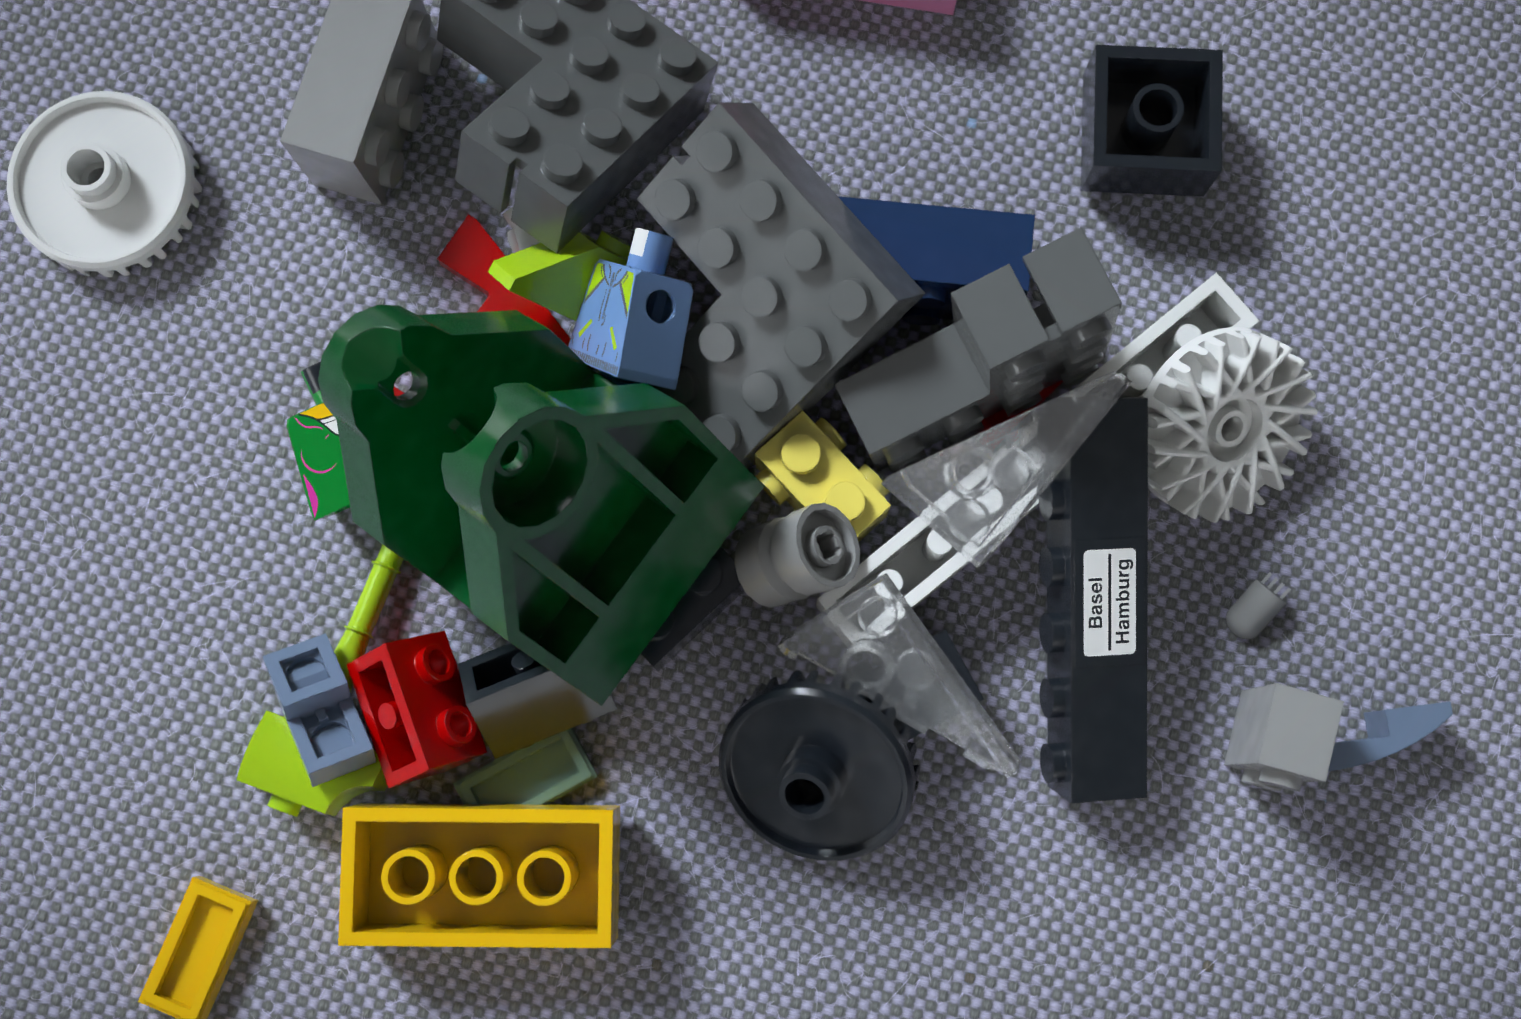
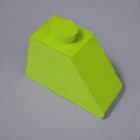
M603 230L597 240L579 232L557 254L544 244L539 243L494 260L488 273L510 292L577 321L597 261L603 259L626 265L631 245Z

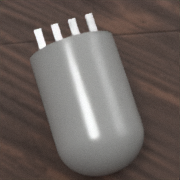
M1270 572L1262 581L1256 578L1227 611V627L1239 638L1253 639L1257 637L1287 604L1283 598L1291 589L1288 588L1279 596L1277 593L1285 584L1281 583L1275 591L1271 587L1278 581L1277 578L1268 586L1264 584L1272 575Z

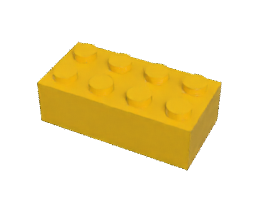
M360 803L343 807L338 946L611 948L618 939L620 805Z

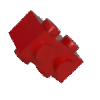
M445 631L387 642L346 664L388 788L449 771L488 753L480 730L466 705L458 665Z

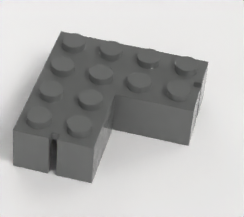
M441 0L437 41L507 90L461 131L455 181L501 213L509 206L515 167H519L521 171L519 172L511 221L557 254L704 111L718 61L631 0Z
M719 102L681 146L688 155L673 156L637 198L668 235L674 237L675 243L721 293V296L686 333L676 389L673 390L655 385L650 386L685 405L746 468H750L756 465L755 453L799 413L804 411L807 414L835 386L834 384L839 382L923 297L925 292L754 103Z
M1082 227L1022 257V261L1037 287L1044 304L1033 309L1010 264H1007L951 293L954 324L834 384L878 472L889 466L893 474L907 470L927 458L924 451L925 448L945 438L948 439L950 445L963 442L985 428L982 423L983 419L1003 409L1008 417L1019 414L1042 400L1039 392L1061 380L1066 388L1083 382L1099 369L1097 363L1105 358L1122 302Z

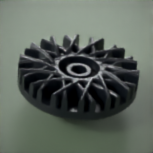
M796 670L786 683L780 685L777 677H773L767 685L760 683L748 700L744 698L727 725L720 743V778L733 808L741 819L760 837L786 852L804 858L822 861H842L858 858L879 849L901 829L918 788L919 781H917L920 773V764L913 765L917 747L916 743L908 742L911 734L910 727L906 726L898 732L893 725L897 714L895 708L890 707L880 710L884 699L880 693L875 696L872 703L858 696L861 688V683L858 681H854L846 689L843 674H836L830 685L816 682L818 677V671L816 670L811 671L807 678L804 677L800 670Z

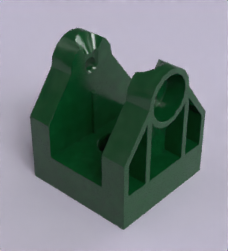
M376 305L358 312L335 331L322 354L318 382L323 403L337 421L353 522L471 609L473 615L508 642L601 707L765 487L685 405L646 383L629 385L613 383L594 372L549 328L517 310L417 315L400 305ZM406 372H411L413 376L411 387L406 393L395 396L393 389L397 378Z

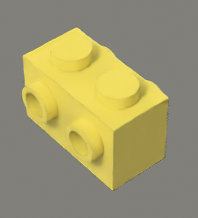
M802 411L755 453L756 468L760 471L755 477L765 486L763 490L778 505L787 501L795 510L818 503H826L836 507L850 521L859 542L887 517L891 504L884 497L890 491L883 480L868 465L863 464L857 469L841 452L846 447V443L830 423L823 418L818 419L814 423Z

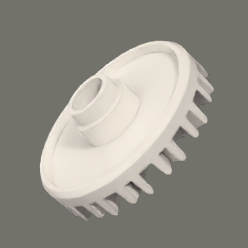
M111 91L88 92L72 96L58 102L39 115L28 126L16 144L7 174V195L11 213L17 226L28 241L39 251L71 271L76 269L86 276H90V271H96L105 277H113L115 270L123 276L130 275L128 266L137 263L145 268L152 266L151 256L153 254L159 259H165L167 254L161 248L170 239L177 243L182 241L183 237L178 231L179 228L188 230L192 228V222L186 215L190 205L196 208L199 207V200L194 194L202 192V186L194 175V169H199L198 162L192 157L195 155V152L174 123L149 102L129 94Z
M1242 327L1220 328L1189 341L1162 365L1143 396L1148 398V489L1157 498L1193 519H1197V515H1200L1210 522L1217 523L1219 518L1231 520L1229 512L1231 507L1244 514H1251L1254 503L1264 505L1265 500L1257 492L1263 485L1279 491L1284 489L1281 474L1292 476L1294 470L1282 463L1289 450L1300 455H1306L1307 449L1299 441L1312 437V432L1299 424L1300 415H1317L1318 413L1316 408L1309 405L1316 398V394L1314 391L1301 385V382L1312 378L1313 375L1302 368L1305 362L1301 358L1290 354L1293 348L1252 329Z

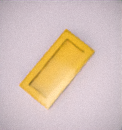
M202 876L192 877L138 1002L177 1019H207L259 900Z

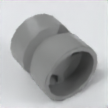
M818 503L793 511L786 517L775 518L748 529L741 535L735 547L734 564L738 580L747 595L760 605L774 608L805 599L813 594L845 586L855 577L859 567L860 547L856 532L848 518L836 507L826 503Z

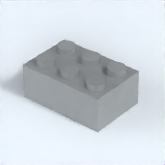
M422 0L330 1L280 139L281 144L313 185L383 205L388 188H395L399 183L404 167V154L401 152L408 131H416L420 124L424 108V100L421 94L428 75L434 76L437 73L443 55V44L437 41L436 29Z

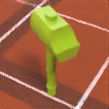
M383 544L376 560L372 561V564H374L348 626H344L346 630L334 650L350 692L353 688V682L346 664L366 653L369 640L374 638L372 632L397 574H401L399 569L403 559ZM270 711L265 712L254 731L236 779L271 793L272 795L267 806L298 817L302 805L327 815L336 816L341 808L354 797L369 791H385L388 786L377 753L374 751L375 763L312 787L285 717Z

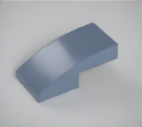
M326 633L262 656L312 787L376 762L374 749L352 701L347 680Z
M1451 701L1364 712L1368 738L1335 742L1328 771L1351 768L1373 762L1397 753L1418 742L1453 715Z

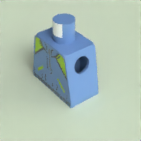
M636 227L626 265L603 259L597 261L568 345L585 364L618 378L673 390L676 389L693 288L691 283L664 276L674 237Z

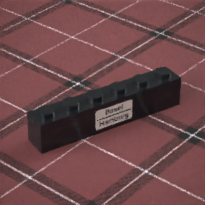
M1124 395L1047 397L1046 413L1042 414L1038 428L1040 447L1046 453V480L1042 481L1040 485L1039 508L1044 520H1047V547L1042 548L1039 556L1040 577L1044 586L1047 587V613L1042 614L1039 624L1041 645L1047 653V678L1043 679L1040 685V705L1044 716L1047 718L1048 743L1043 744L1040 751L1041 772L1045 782L1048 783V787L1071 804L1147 798L1148 398Z

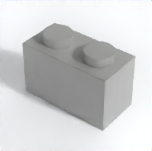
M1279 683L1241 690L1224 765L1244 770L1242 782L1274 791H1281L1283 788L1300 792L1302 782H1326L1344 701Z

